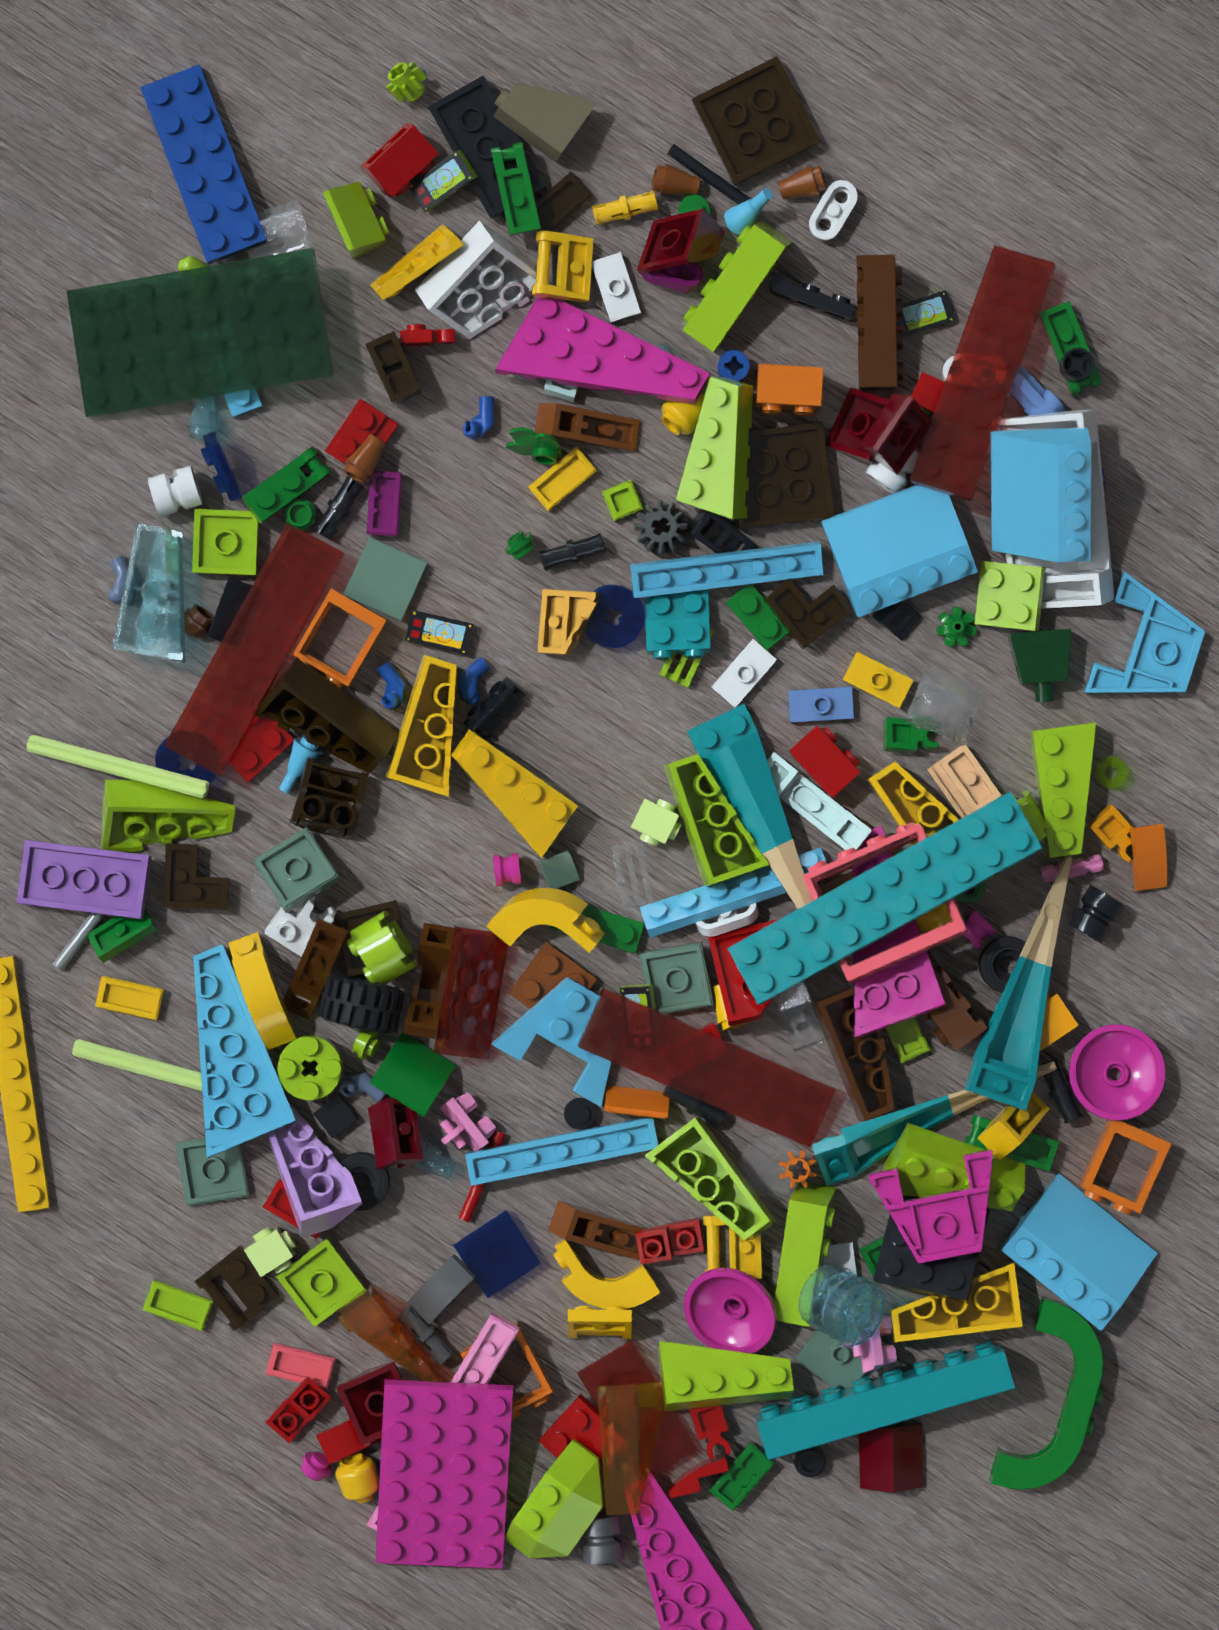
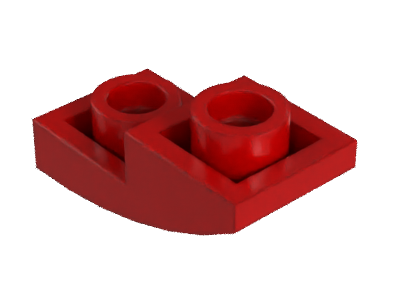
M700 1218L668 1223L635 1232L641 1264L672 1260L673 1256L705 1251Z
M307 1376L274 1410L265 1423L290 1443L309 1421H312L332 1396Z

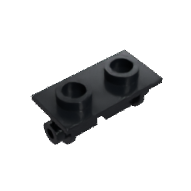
M507 677L491 687L488 693L489 696L481 704L472 707L467 714V719L463 722L468 729L483 739L486 737L489 739L504 723L497 716L500 710L509 718L524 703L522 699L526 695Z

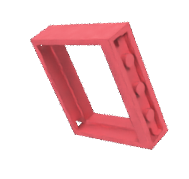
M914 822L905 826L901 825L896 828L897 834L886 839L884 835H879L866 842L867 847L856 851L855 848H850L837 854L838 860L829 864H826L825 861L815 863L814 866L807 868L809 872L802 876L812 900L814 901L823 896L819 886L820 882L915 840H918V842L928 837L924 827L921 824L915 825ZM955 898L945 903L953 922L853 965L850 956L839 961L847 981L852 984L968 933L969 930Z

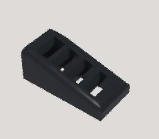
M704 509L698 512L686 530L715 554L733 552L740 541L744 543L740 551L756 549L758 547L718 514ZM712 518L713 521L711 522V524L708 526V528L704 531L703 534H700L699 532L702 530V528L705 526L708 520ZM721 525L723 530L712 543L709 539ZM731 533L734 537L722 551L720 547Z

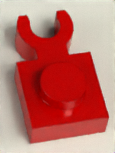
M425 324L407 325V330L400 331V344L402 347L456 344L454 329L432 330L426 329Z
M722 1406L689 1409L688 1411L698 1441L706 1438L708 1440L706 1454L709 1460L715 1459L712 1449L716 1445H721L724 1448L726 1456L730 1455V1444L721 1437L722 1433L729 1431Z

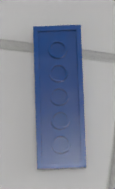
M200 64L140 87L208 265L267 243L266 235Z

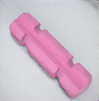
M1101 855L1087 856V859H1073L1068 878L1086 875L1089 871L1090 873L1102 871L1104 865ZM1063 862L1057 863V866H1054V864L1042 866L1041 876L1043 882H1054Z

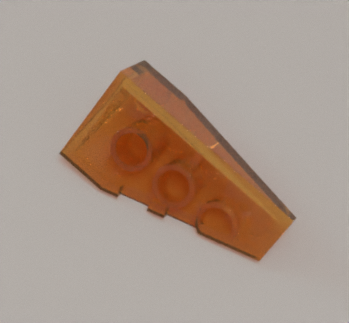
M372 1284L339 1309L342 1315L338 1318L349 1333L354 1330L360 1338L421 1380L445 1382L419 1346L413 1342L414 1340L406 1329L396 1320L397 1317Z
M661 1382L597 1386L606 1515L639 1513L663 1417Z

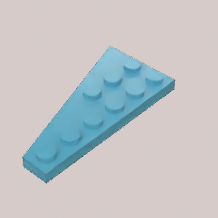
M223 944L193 956L207 1158L296 1121L266 1047L253 1022Z

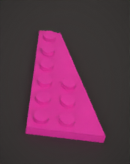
M537 297L495 368V372L498 375H521L525 379H547L556 381L557 384L604 391L613 389L623 391L624 394L636 395V393L656 396L657 399L689 404L697 402L710 379L709 372L560 299Z
M882 825L871 829L872 833L858 850L867 847L866 842L874 837L884 835L885 839L887 838ZM892 851L852 868L853 878L893 857ZM914 920L854 953L853 965L921 936L917 921ZM927 951L855 982L854 1029L856 1039L947 1006Z
M649 1470L624 1486L660 1629L754 1630L753 1625L652 1471Z

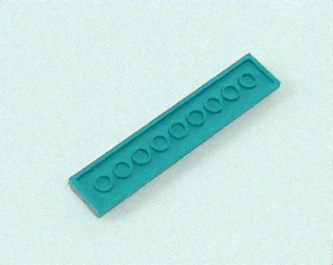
M1010 791L727 949L755 1001L760 1006L1039 852L1043 848Z

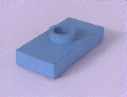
M852 687L788 691L790 723L854 719Z

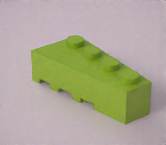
M762 220L754 224L752 228L746 225L736 240L740 243L734 254L728 252L718 266L723 271L715 281L710 278L700 294L704 296V299L697 307L693 304L682 319L687 323L682 331L712 352L716 351L743 313L744 307L748 306L758 292L762 281L770 275L777 265L781 253L784 250L786 251L792 243L790 239Z
M710 377L676 497L677 501L730 519L747 518L748 507H745L746 491H748L749 487L747 458H750L748 435L752 422L753 386L726 377Z
M908 1123L884 1163L883 1171L898 1169L902 1193L907 1196L921 1198L970 1188L964 1154L984 1151V1149ZM993 1154L987 1208L1006 1211L1014 1209L1025 1191L1026 1164L1007 1157L999 1161Z

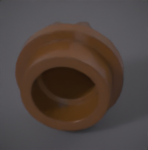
M195 604L191 609H186L181 624L187 635L200 637L209 632L214 617L204 607Z

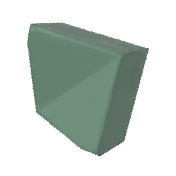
M569 850L539 861L549 888L557 889L580 880Z

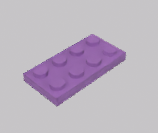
M25 840L16 903L143 919L152 856Z

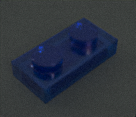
M215 431L204 435L205 447L201 449L207 466L214 465L218 473L213 478L220 494L226 492L230 502L241 498L240 486Z

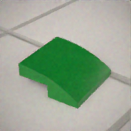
M401 1032L371 1079L370 1084L424 1117L456 1065L407 1034H404V1032Z

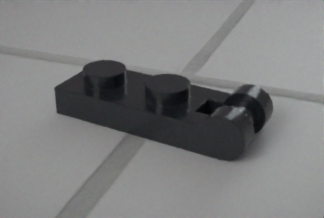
M781 273L774 274L770 279L769 291L775 296L848 322L852 318L855 306L850 305L851 300L838 294H833L832 298L819 294L820 288L807 283H803L802 287L793 285Z

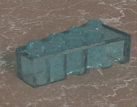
M137 523L112 649L186 663L181 532Z

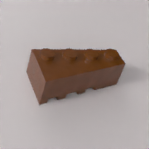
M895 254L856 255L859 390L897 389V382L904 381L903 362H897V350H903V330H896V318H903L902 298H896V286H902V266H895Z
M927 950L947 1006L925 1013L921 1017L925 1022L931 1018L938 1028L933 1033L944 1047L950 1044L953 1049L958 1051L988 1028L981 1019H978L971 1005L960 991L955 988L950 977L938 965L931 952Z
M854 985L812 1002L811 1005L857 1119L864 1122L894 1110L882 1030L857 1039L855 1038Z

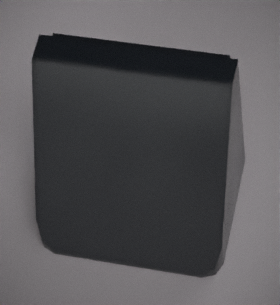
M904 600L877 610L872 615L877 622L901 641L922 617Z

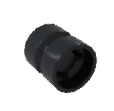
M1090 885L1081 899L1083 907L1075 908L1067 923L1102 944L1111 931L1110 921H1117L1126 906Z

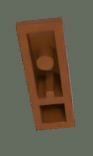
M539 403L535 433H546L563 441L635 451L640 420L558 403Z
M558 1200L548 1231L568 1241L640 1260L635 1232L647 1228Z

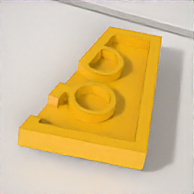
M442 224L371 283L370 287L383 301L387 298L391 299L397 296L405 285L462 247L463 243L452 231Z

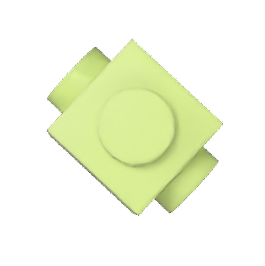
M644 799L631 828L642 833L639 839L657 847L659 841L666 844L668 838L674 841L682 823L677 822L679 815L673 813L676 806L661 799H658L656 804Z
M268 1226L253 1236L255 1242L244 1249L260 1277L272 1270L278 1274L292 1265L290 1259L296 1254L293 1250L296 1247V1243L287 1230L282 1233L281 1229L277 1227L272 1231Z

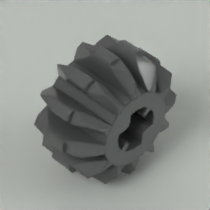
M658 500V511L654 512L652 506L647 503L645 508L650 515L647 517L643 513H637L636 517L645 522V525H634V531H645V534L637 538L638 543H643L648 538L651 540L647 545L646 551L651 552L656 543L659 544V554L663 555L665 552L664 544L668 543L669 548L673 552L677 550L675 543L672 541L673 538L679 542L685 541V537L677 533L676 530H687L688 524L676 523L685 514L681 511L673 516L671 513L676 506L674 503L669 505L667 511H663V501ZM664 519L668 522L666 527H670V531L668 533L662 532L658 536L654 533L656 528H652V524L654 521L660 523Z

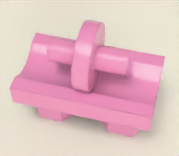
M466 1093L456 1099L451 1098L439 1107L447 1118L440 1123V1126L447 1133L441 1139V1142L445 1145L452 1140L459 1149L467 1143L472 1151H477L489 1143L487 1139L496 1130V1126L487 1116H484L475 1124L468 1117L467 1114L478 1106L470 1093Z
M867 1309L865 1314L855 1317L856 1325L850 1326L851 1336L844 1338L842 1342L844 1348H853L854 1358H861L863 1373H873L880 1367L896 1362L897 1356L893 1345L882 1346L880 1336H888L892 1332L891 1317L877 1315L876 1309Z

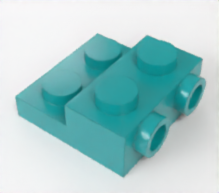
M709 589L645 597L647 655H653L655 660H668L673 658L672 654L685 653L686 658L705 657L704 653L711 652Z

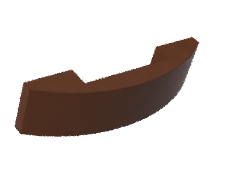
M318 918L283 999L288 1011L310 1020L326 979L346 937L347 930Z

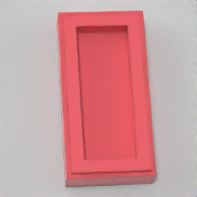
M274 1342L266 1374L301 1383L309 1376L322 1389L328 1390L336 1358Z

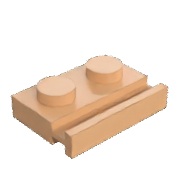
M965 743L926 769L960 819L1001 796Z

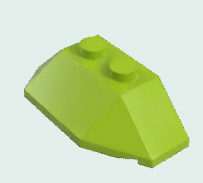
M573 1439L535 1487L511 1522L504 1539L528 1558L569 1556L604 1506L600 1458Z

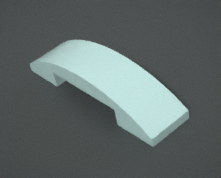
M775 752L769 757L768 763L779 798L844 850L855 848L857 851L872 833V830Z

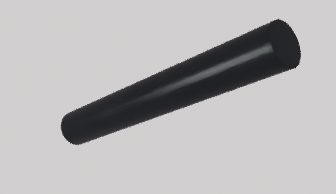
M673 144L669 149L667 155L739 205L751 199L677 145Z

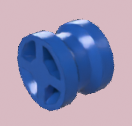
M730 350L720 357L718 362V374L720 377L742 382L748 376L749 360L741 351Z

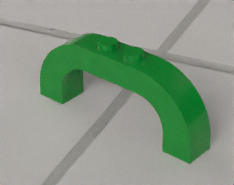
M1041 1296L1033 1327L1037 1331L1057 1336L1066 1341L1073 1353L1074 1367L1056 1430L1049 1444L1042 1450L1027 1455L1016 1454L997 1448L988 1479L991 1484L1010 1489L1022 1490L1044 1486L1059 1478L1068 1470L1080 1452L1084 1437H1090L1094 1425V1418L1090 1417L1094 1405L1099 1406L1103 1394V1388L1099 1387L1103 1371V1357L1099 1341L1093 1329L1073 1308Z

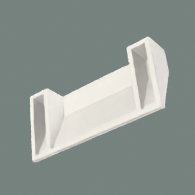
M1096 409L992 420L993 431L1088 428L1091 440V561L1053 562L1006 553V560L1009 564L1046 567L1041 609L1095 606L1114 600Z

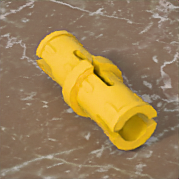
M654 190L627 198L626 195L619 196V200L592 206L597 226L620 219H625V221L632 220V216L659 210Z

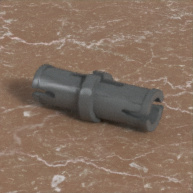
M411 1305L396 1318L415 1339L413 1342L417 1346L421 1345L438 1365L446 1361L454 1352L435 1332L436 1328L432 1324L429 1326Z

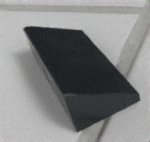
M228 577L207 637L239 648L261 588Z

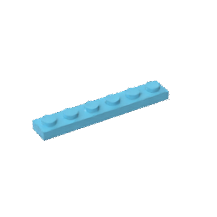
M819 541L630 564L633 597L640 598L823 575L821 544Z
M821 847L798 855L804 874L808 873L807 868L814 866L815 863L820 861L826 862ZM767 865L709 886H702L642 906L640 910L649 938L787 892L771 867Z
M643 1117L465 1153L470 1184L473 1186L653 1150L658 1146L653 1117Z

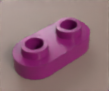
M697 262L661 269L659 272L643 273L641 276L650 283L683 293H691L700 287L703 270ZM685 277L688 278L690 281L683 280L681 278Z

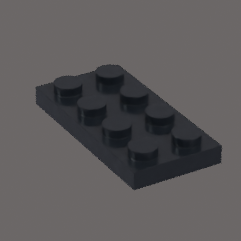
M483 75L428 106V109L452 152L461 150L478 176L470 184L490 219H493L502 214L504 208L491 148L500 147V149L513 147L514 143L521 141L514 131L493 117L499 107L494 104L497 99ZM523 147L533 195L546 189V186ZM516 159L504 162L505 170L517 168Z

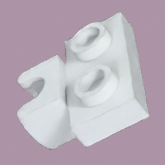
M314 896L302 903L297 909V913L292 910L285 913L281 907L265 928L264 934L302 957L318 918L332 923L336 911L333 907H328L322 914L314 913L312 911L314 908Z

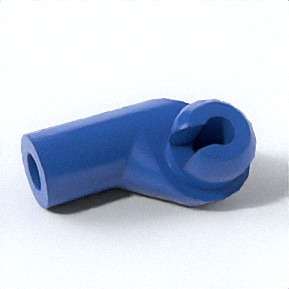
M479 397V414L463 425L462 430L466 437L472 440L480 439L494 427L495 397Z
M481 657L459 676L458 694L460 699L468 705H474L480 700L481 694L477 690L478 679L491 669Z
M387 661L377 669V672L387 683L381 700L382 704L386 709L392 710L397 709L403 703L406 682L393 665Z

